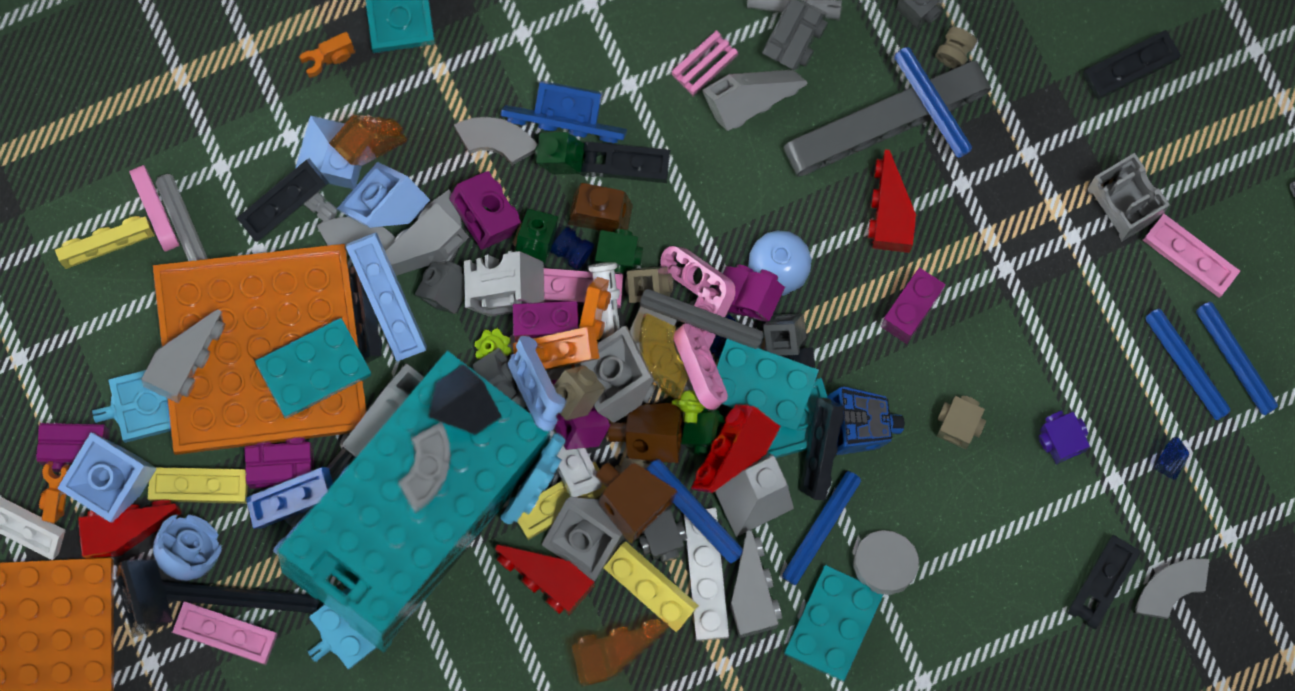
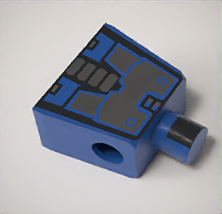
M840 387L827 396V398L844 406V421L839 431L837 455L879 449L891 442L892 434H901L904 430L905 422L903 416L890 414L889 400L885 396L848 387Z

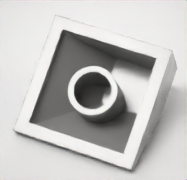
M626 326L597 344L599 359L574 364L575 367L586 365L603 384L605 390L594 406L599 414L614 423L641 406L654 380Z
M769 452L715 491L736 537L794 509L786 480L774 455Z
M569 497L555 519L542 546L561 559L570 561L585 575L595 581L625 537L600 506V499Z

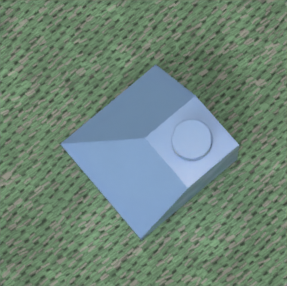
M310 116L296 168L310 158L329 184L354 189L358 181L371 130Z
M377 162L337 209L344 215L369 228L410 224L413 219L421 214L430 199L408 176Z
M91 432L57 489L109 522H113L140 497L157 468L134 453Z

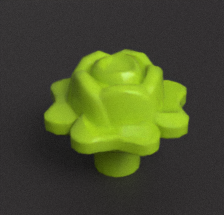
M498 328L492 332L484 330L481 338L475 341V347L479 349L475 355L478 359H482L499 347L506 356H509L512 353V349L508 346L511 343V339L504 336Z
M682 391L680 399L672 401L673 405L678 406L685 413L684 422L697 423L698 413H701L706 408L698 400L695 391Z

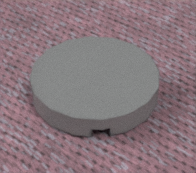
M881 530L870 533L861 540L854 554V570L863 585L865 583L872 591L878 594L892 595L904 591L913 582L919 570V557L915 547L906 537L893 531Z

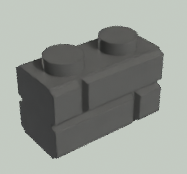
M789 0L762 53L793 70L799 69L801 65L806 67L814 53V50L810 48L814 38L820 39L828 26V22L824 20L827 13L804 0Z

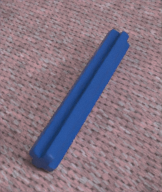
M909 47L899 50L895 54L896 62L952 151L958 158L967 155L972 149L970 142Z
M1207 302L1196 310L1197 315L1261 414L1267 415L1278 407V403L1214 304Z
M1156 309L1149 313L1146 317L1147 323L1214 419L1219 420L1231 411L1230 407L1163 311Z
M654 460L646 470L677 490L673 503L729 563L738 560L743 552L741 546L661 460Z
M847 471L783 572L782 578L786 582L796 585L859 486L861 478L855 473Z

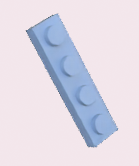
M377 232L347 243L346 249L396 361L426 351L427 345Z

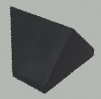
M464 364L436 382L428 418L469 432L474 436L502 418L484 381Z

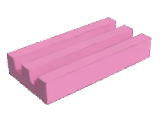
M716 30L672 71V76L694 96L738 56V51L732 48L729 42L723 39ZM715 43L718 44V46L714 50H712L702 61H700L690 72H688L685 76L682 75ZM722 51L727 53L695 84L692 85L690 83Z

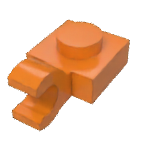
M344 32L318 44V49L303 52L299 57L302 64L310 60L315 62L312 68L306 70L309 77H315L322 71L324 63L327 65L331 63L340 64L348 60L351 54L355 53L348 33Z
M49 461L44 465L42 471L44 479L49 483V488L42 492L39 508L43 510L42 521L55 523L64 515L67 494L57 488L69 470L70 465H64L61 469V475L58 476L52 471L53 462Z

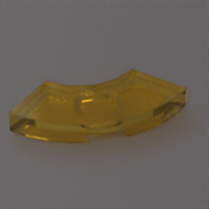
M646 313L643 316L639 331L640 353L654 379V383L670 397L680 399L689 376L684 364L675 352L673 338L676 327Z

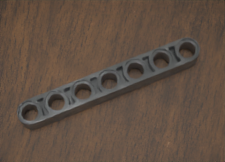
M978 61L969 62L930 79L949 111L973 102L992 90ZM912 87L787 143L783 149L797 177H800L930 121L932 117Z

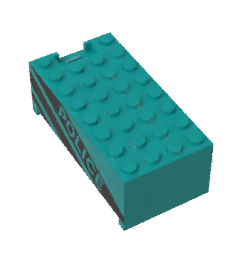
M449 351L442 356L277 550L281 571L285 576L313 598H318L346 620L351 628L383 653L392 644V639L526 479L541 456L542 449L546 448L550 439L551 431L540 429L535 424L530 413L464 364L484 381L502 418L476 436L442 423L450 446V462L447 477L436 497L423 509L414 513L399 486V481L409 474L415 463L416 451L412 438L441 423L428 418L436 382L464 364ZM340 563L360 578L356 585L336 570ZM331 574L352 589L347 596L326 580Z

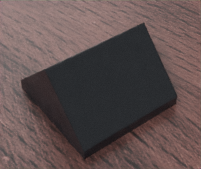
M156 560L120 562L115 578L132 638L173 622Z

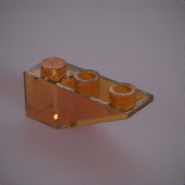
M353 114L329 144L351 165L363 166L404 144L408 139L401 133L403 131L401 125L390 117L386 119L380 116L371 117L370 115Z
M654 619L641 623V629L629 631L628 627H621L610 630V636L597 639L596 634L578 638V644L572 645L581 687L613 680L669 631L668 622L661 624L660 619Z

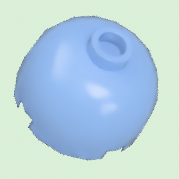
M776 230L766 233L755 242L750 251L748 267L754 272L760 273L763 269L777 275V281L785 287L782 293L783 296L805 284L810 275L812 259L808 246L799 236L790 231Z
M178 515L171 516L162 523L153 544L155 560L159 568L174 579L188 581L200 578L211 570L219 557L221 545L219 546L217 541L218 533L207 521L197 516L187 515L186 518L177 519Z

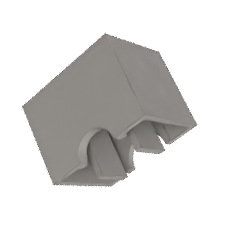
M1135 153L1095 176L1087 189L1090 195L1093 194L1120 233L1119 238L1121 241L1160 219L1170 206L1160 189L1155 188L1149 181L1146 169ZM1112 178L1116 180L1111 184L1108 183L1104 188L1101 186Z
M508 251L507 254H503L500 264L499 259L490 255H485V265L482 258L476 259L477 264L472 263V260L464 261L465 308L491 317L513 313V304L545 303L543 261L520 251Z

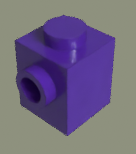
M1059 411L1045 418L1047 423L1040 429L1039 440L1044 451L1051 453L1056 465L1088 450L1090 445L1086 439V436H1088L1087 427L1082 418L1077 419L1074 411L1064 415L1063 411Z

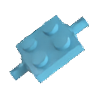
M146 370L109 379L112 393L111 406L92 410L95 423L113 418L119 424L124 443L171 431L168 398L143 387L141 379Z
M554 434L546 448L542 449L541 456L520 486L516 496L509 500V505L500 516L503 522L512 524L513 521H518L523 512L528 515L530 514L542 490L545 491L554 476V472L562 459L557 457L565 443V439L561 435Z
M360 578L354 581L353 584L356 585L359 582ZM347 587L341 592L347 596L352 589ZM327 605L322 606L309 617L320 631L321 638L323 639L308 651L310 656L317 653L312 657L315 662H318L319 659L331 651L338 655L347 669H351L377 648L351 628L346 620Z

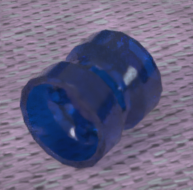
M566 227L554 242L551 253L558 258H565L568 260L569 266L578 270L592 253L594 244L587 239H580L575 230Z

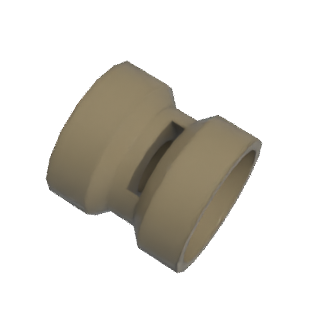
M950 27L945 36V44L940 45L935 56L946 66L955 69L966 64V55L968 52L973 51L977 44V39L962 28Z

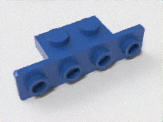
M540 81L535 111L508 105L501 109V116L508 117V122L518 125H525L526 121L538 123V128L543 130L556 131L557 127L569 129L570 134L579 137H587L588 133L600 135L599 140L609 143H618V139L624 140L627 134V129L597 123L602 92Z

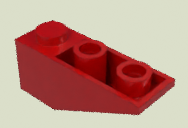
M885 149L883 158L876 160L874 178H880L879 190L873 189L871 208H877L876 219H870L868 238L873 239L872 249L910 253L913 246L916 213L890 150Z
M735 404L734 408L728 413L726 423L719 436L713 441L707 459L698 469L696 479L691 488L696 491L714 493L766 455L781 426L755 406Z
M171 500L152 502V507L140 509L139 505H130L113 522H109L93 511H88V516L78 518L82 556L86 559L122 556L159 530L165 520L171 516H179L182 513L181 508L176 503L172 504Z
M502 545L495 547V551L499 555L496 559L497 562L509 572L513 569L517 570L524 576L521 582L533 593L540 590L548 597L545 603L559 615L564 611L570 616L595 587L594 581L568 560Z

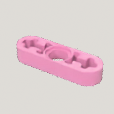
M145 165L130 170L132 180L164 252L179 247L178 239Z
M685 323L674 331L673 339L698 400L707 409L714 410L727 400V391L703 333L699 328Z

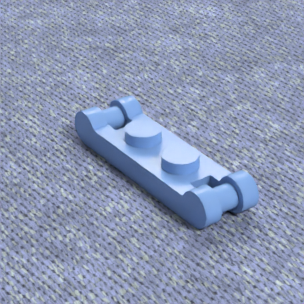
M521 336L516 345L517 352L510 357L508 367L535 424L542 430L552 431L557 423L556 415L562 412L566 400L556 393L535 350L537 342L528 336Z

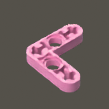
M676 246L666 248L661 255V266H668V273L672 274L673 279L698 295L694 306L725 317L736 294L733 281L688 249ZM675 257L681 264H686L685 267H678L674 261ZM697 268H700L702 279L696 285L693 280V274ZM711 285L719 286L720 291H722L721 296H719L720 293L717 290L709 287ZM700 329L710 349L716 334Z

